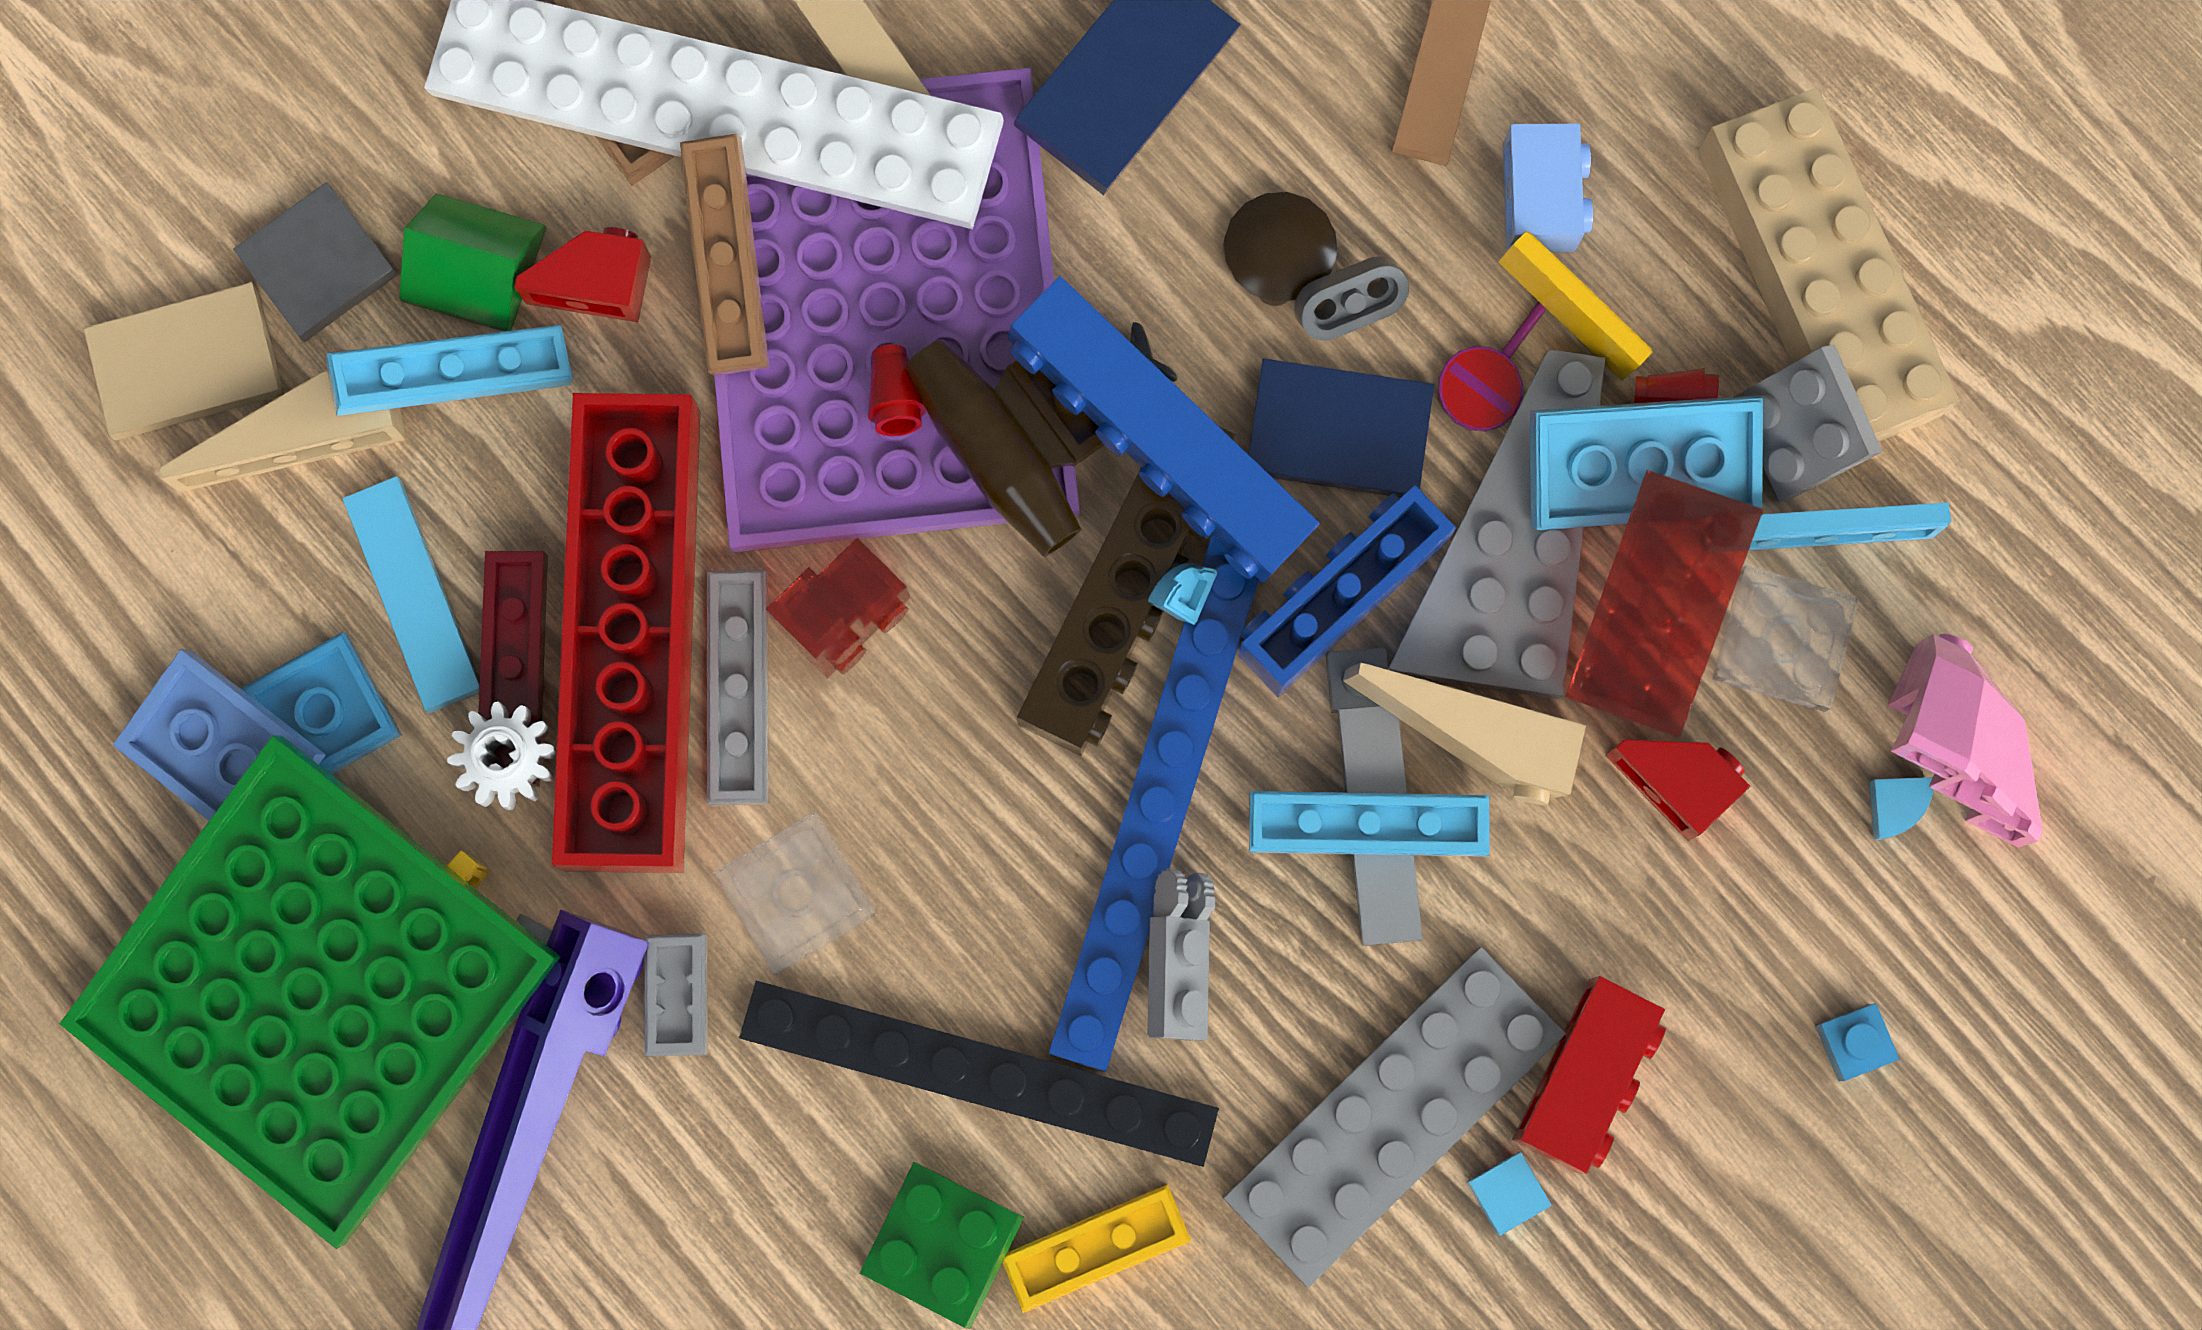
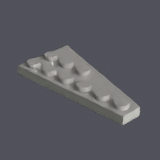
M1548 349L1388 670L1419 679L1545 698L1560 699L1563 696L1584 527L1536 530L1531 527L1530 410L1600 406L1606 358Z

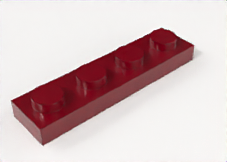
M485 551L478 714L486 720L492 719L491 708L493 703L500 702L507 709L510 719L519 706L523 705L531 711V721L527 727L542 721L548 555L544 551ZM500 745L494 751L499 759L492 762V764L497 763L503 768L508 767L514 761L509 754L516 749L511 750L505 745ZM536 778L532 785L540 787V779Z

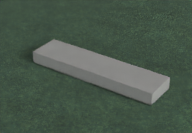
M766 570L707 571V804L709 806L769 805L768 573Z
M1381 706L1339 709L1337 717L1345 793L1407 794L1399 718ZM1352 854L1361 946L1423 940L1414 855Z

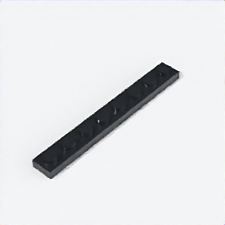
M757 980L755 981L739 1039L1201 1167H1204L1219 1111V1108Z

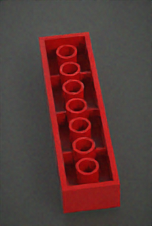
M573 393L552 866L564 872L684 873L701 412L691 394Z

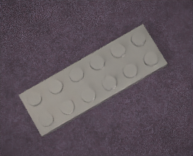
M1480 947L1259 1161L1223 1199L1294 1275L1309 1288L1566 1033Z

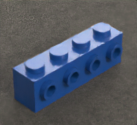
M1416 485L1400 499L1395 493L1388 496L1368 516L1373 522L1372 525L1358 537L1352 532L1345 535L1326 554V557L1331 561L1315 577L1309 571L1305 572L1284 592L1283 596L1288 601L1272 616L1264 610L1241 631L1240 635L1245 640L1241 643L1238 656L1277 697L1282 695L1450 539L1456 527Z

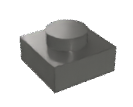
M1386 647L1327 652L1325 657L1331 714L1337 713L1340 709L1379 706L1345 683L1343 678L1346 669L1361 662L1388 670Z

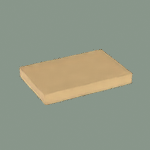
M252 282L83 328L108 436L115 441L284 395L259 291Z

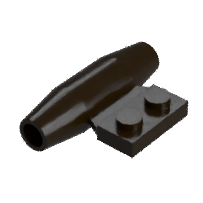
M943 339L927 345L916 353L906 363L905 368L937 432L990 505L1043 557L1052 554L1072 540L1081 531V527L1051 468L1074 467L1105 445L1095 433L1099 426L1083 411L1075 415L1065 408L1052 392L1056 385L1040 370L1032 374L1022 367L1017 360L1007 366L994 390Z

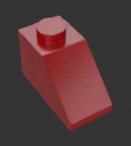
M606 227L603 233L585 230L518 275L515 289L527 305L639 322L651 256L643 240L638 239V235L632 231L617 227Z
M1623 740L1605 755L1687 841L1701 835L1751 787L1742 777L1745 770L1740 762L1724 748L1719 747L1715 750L1709 743Z

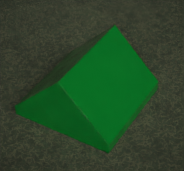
M436 193L404 227L399 299L407 304L500 331H512L522 301L521 296L515 289L516 278L534 265L546 226L538 222Z

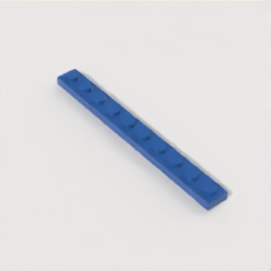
M1213 535L1211 536L1202 566L1216 570L1217 575L1195 625L1184 622L1049 1051L1050 1055L1106 1072L1150 932V917H1153L1154 894L1156 893L1154 888L1156 886L1155 880H1157L1158 874L1162 873V870L1166 871V868H1170L1241 640L1240 633L1245 627L1259 582L1255 575L1251 579H1247L1229 564L1224 556L1228 550Z

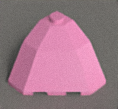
M1943 633L1937 636L1932 634L1916 644L1888 703V706L1907 715L1891 752L1935 773L1928 787L1970 807L1965 819L1966 822L2018 848L2038 842L2043 830L2025 720L1982 665L1971 655L1974 649L1971 644L1954 635Z

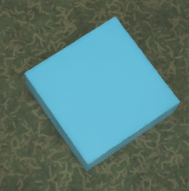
M1516 1152L1466 1182L1498 1236L1503 1235L1552 1206L1521 1152Z

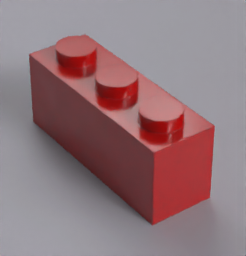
M1601 976L1589 979L1564 1030L1566 1035L1559 1041L1512 1140L1575 1173L1587 1174L1591 1165L1599 1168L1606 1159L1614 1141V1135L1607 1131L1617 1110L1626 1113L1638 1092L1640 1081L1633 1078L1643 1056L1651 1059L1663 1040L1666 1027L1659 1024L1666 1009Z

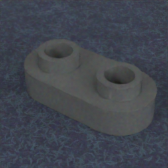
M1379 256L1371 257L1307 284L1296 298L1294 305L1295 317L1306 333L1312 338L1322 341L1332 340L1396 313L1408 297L1409 282L1403 271L1391 259ZM1380 278L1379 283L1375 287L1367 289L1368 284L1372 280ZM1328 299L1327 304L1322 309L1315 310L1319 303Z

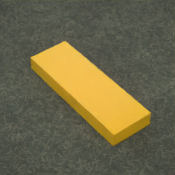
M1526 231L1498 261L1506 271L1595 356L1606 358L1605 365L1621 381L1637 369L1653 352L1650 346L1530 232Z
M1165 1184L1007 1252L1002 1263L1021 1310L1024 1313L1186 1244L1191 1239L1168 1184Z

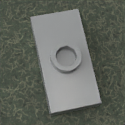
M707 934L644 935V940L649 942L644 954L645 1056L708 1055Z

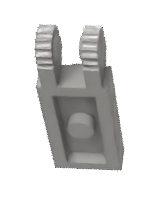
M1166 868V871L1162 870V873L1158 874V878L1155 880L1156 886L1154 888L1156 893L1154 894L1153 917H1150L1147 1035H1149V1038L1208 1041L1210 921L1207 919L1215 909V896L1213 895L1215 883L1212 882V877H1208V874L1193 872V874H1189L1188 878H1185V874H1182L1180 870Z

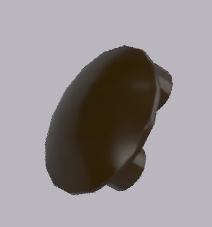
M1290 192L1265 193L1246 202L1231 218L1223 242L1225 262L1235 281L1252 295L1260 297L1265 304L1271 306H1281L1287 301H1295L1300 291L1307 284L1331 274L1338 254L1336 231L1327 214L1310 199Z

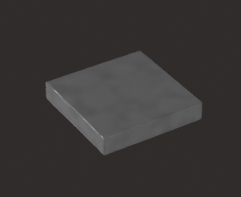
M325 182L233 248L296 334L304 342L398 275L328 182Z

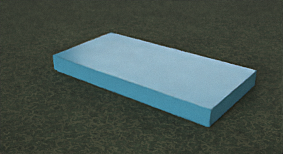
M1758 396L1530 410L1531 527L1536 530L1762 514L1763 398Z

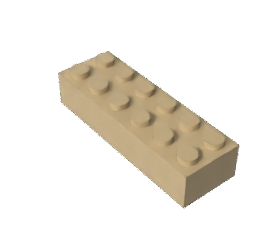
M1814 88L1713 126L1699 147L1698 153L1791 363L1798 361L1821 347L1835 345L1878 442L1940 418L1960 400L1819 88Z

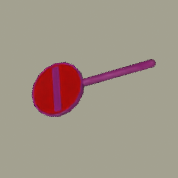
M1539 301L1501 352L1492 347L1473 346L1459 351L1445 363L1438 379V397L1444 412L1454 423L1471 431L1487 432L1503 426L1516 414L1522 401L1523 382L1518 368L1510 358L1547 310Z

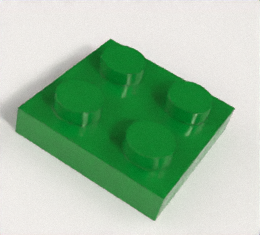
M913 1162L859 1274L964 1328L971 1329L1024 1216Z

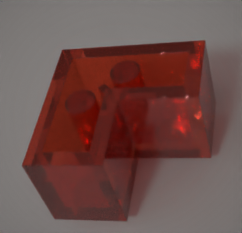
M856 538L819 575L808 567L766 608V611L777 629L828 679L836 670L841 674H845L854 667L867 651L863 644L878 629L883 633H887L895 627L908 612L909 608L905 603L911 597L907 586Z

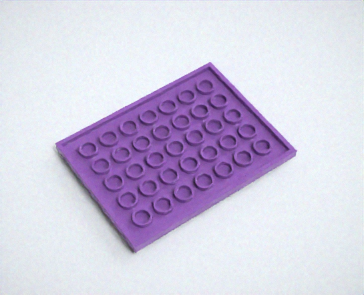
M1031 68L920 79L933 97L999 112L1003 116V126L973 229L746 173L769 368L714 376L729 548L732 552L1008 523L990 505L944 442L927 410L921 417L922 426L917 431L903 436H885L877 433L875 423L868 419L871 364L873 362L872 351L883 345L897 344L904 346L907 350V357L910 360L927 345L943 339L994 390L1007 366L1016 361L1009 350L1013 346L1008 341L1010 325L1054 282L1040 146L1013 125L1018 114L1034 96ZM1075 466L1051 468L1074 515L1080 516Z

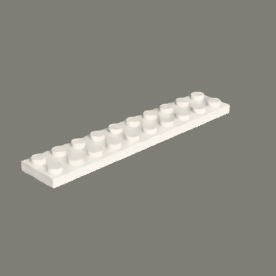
M451 0L424 89L431 96L682 157L680 142L738 134L742 137L747 174L969 229L974 227L1004 122L1003 116L999 112L536 0Z

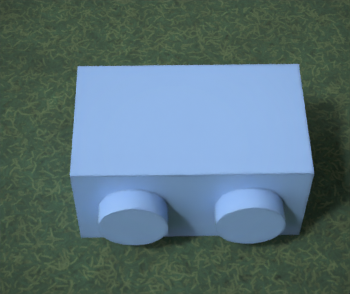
M1580 124L1510 125L1503 142L1506 252L1526 231L1535 236L1550 252H1575L1584 233L1591 232L1593 205L1591 198H1583L1582 178H1588L1590 174L1591 152L1588 143H1581Z

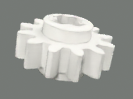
M500 702L493 703L491 708L492 719L486 720L474 711L469 712L470 723L474 726L471 734H467L464 731H453L451 735L454 740L464 746V752L449 756L447 763L456 768L466 769V773L457 779L455 785L463 791L472 790L479 785L475 801L484 807L490 805L494 800L495 794H498L501 806L508 811L513 810L515 807V793L520 792L532 801L538 800L537 790L532 785L535 779L539 778L542 781L549 782L554 781L555 778L551 771L542 766L544 759H552L557 756L556 747L540 743V740L549 734L550 726L544 721H539L527 727L531 721V711L523 705L514 711L511 719L507 709ZM500 745H505L511 750L516 749L509 754L514 761L506 768L501 767L497 763L492 764V762L499 759L494 751Z

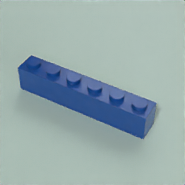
M1061 276L1010 325L1008 341L1013 346L1009 350L1017 362L1032 374L1040 370L1056 386L1052 389V392L1059 402L1075 415L1083 411L1099 426L1095 433L1101 442L1118 456L1126 452L1142 467L1138 474L1144 483L1161 497L1169 493L1185 509L1181 515L1186 523L1204 538H1208L1212 534L1228 550L1224 554L1226 560L1245 578L1251 579L1255 575L1264 583L1320 524L1317 519Z

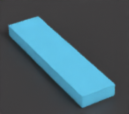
M561 325L327 353L326 365L337 416L569 386L573 380Z
M396 476L342 498L424 710L430 714L478 694L480 684L478 673L402 480Z
M1949 502L1714 517L1702 531L1704 551H1708V553L1933 539L1951 523Z
M1250 791L1249 853L1487 857L1490 855L1489 795Z

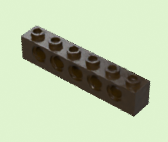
M1220 427L1231 439L1235 441L1236 434ZM1137 474L1017 715L1018 726L1082 756L1088 743L1096 747L1100 744L1113 716L1105 712L1104 709L1114 690L1121 694L1125 693L1138 666V662L1130 659V656L1139 638L1147 642L1151 640L1164 611L1148 602L1153 589L1166 573L1178 565L1189 562V558L1181 555L1190 535L1201 538V535L1195 532L1183 519L1181 513L1185 509L1169 493L1161 497L1152 491L1140 478L1139 474ZM1161 519L1171 525L1174 535L1167 542L1157 544L1148 541L1143 536L1141 529L1148 521ZM1135 570L1147 578L1149 586L1139 595H1126L1117 588L1115 583L1117 577L1125 571ZM1112 622L1122 630L1123 638L1114 647L1102 648L1091 640L1090 631L1098 623ZM1074 674H1087L1096 681L1098 688L1091 698L1077 701L1065 693L1063 689L1064 684Z

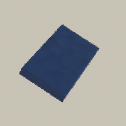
M1113 0L1018 114L1013 125L1104 196L1235 35L1241 24L1210 0Z

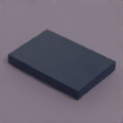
M1263 358L1248 455L1274 479L1387 496L1395 493L1401 498L1414 485L1420 489L1434 384Z

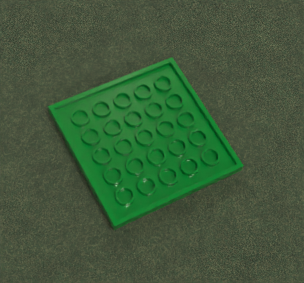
M272 735L59 1024L331 1246L338 1249L346 1245L561 956L286 738Z

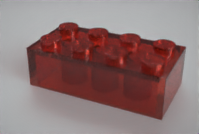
M1646 470L1565 697L1680 738L1764 509Z

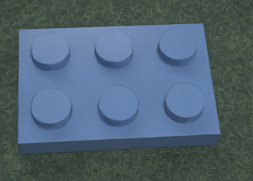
M180 649L113 744L115 748L209 821L272 735L283 736L317 764H320L326 755L193 651Z

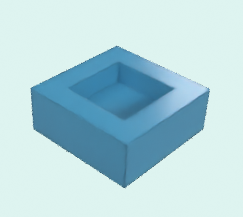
M1876 1003L1866 1005L1815 1025L1838 1081L1849 1080L1900 1060Z

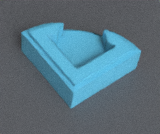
M1194 563L1178 565L1166 573L1157 583L1148 602L1178 620L1195 625L1213 585L1217 571Z
M1933 777L1875 779L1869 782L1874 840L1887 839L1901 834L1914 826L1922 818L1932 799L1933 789L1928 786Z

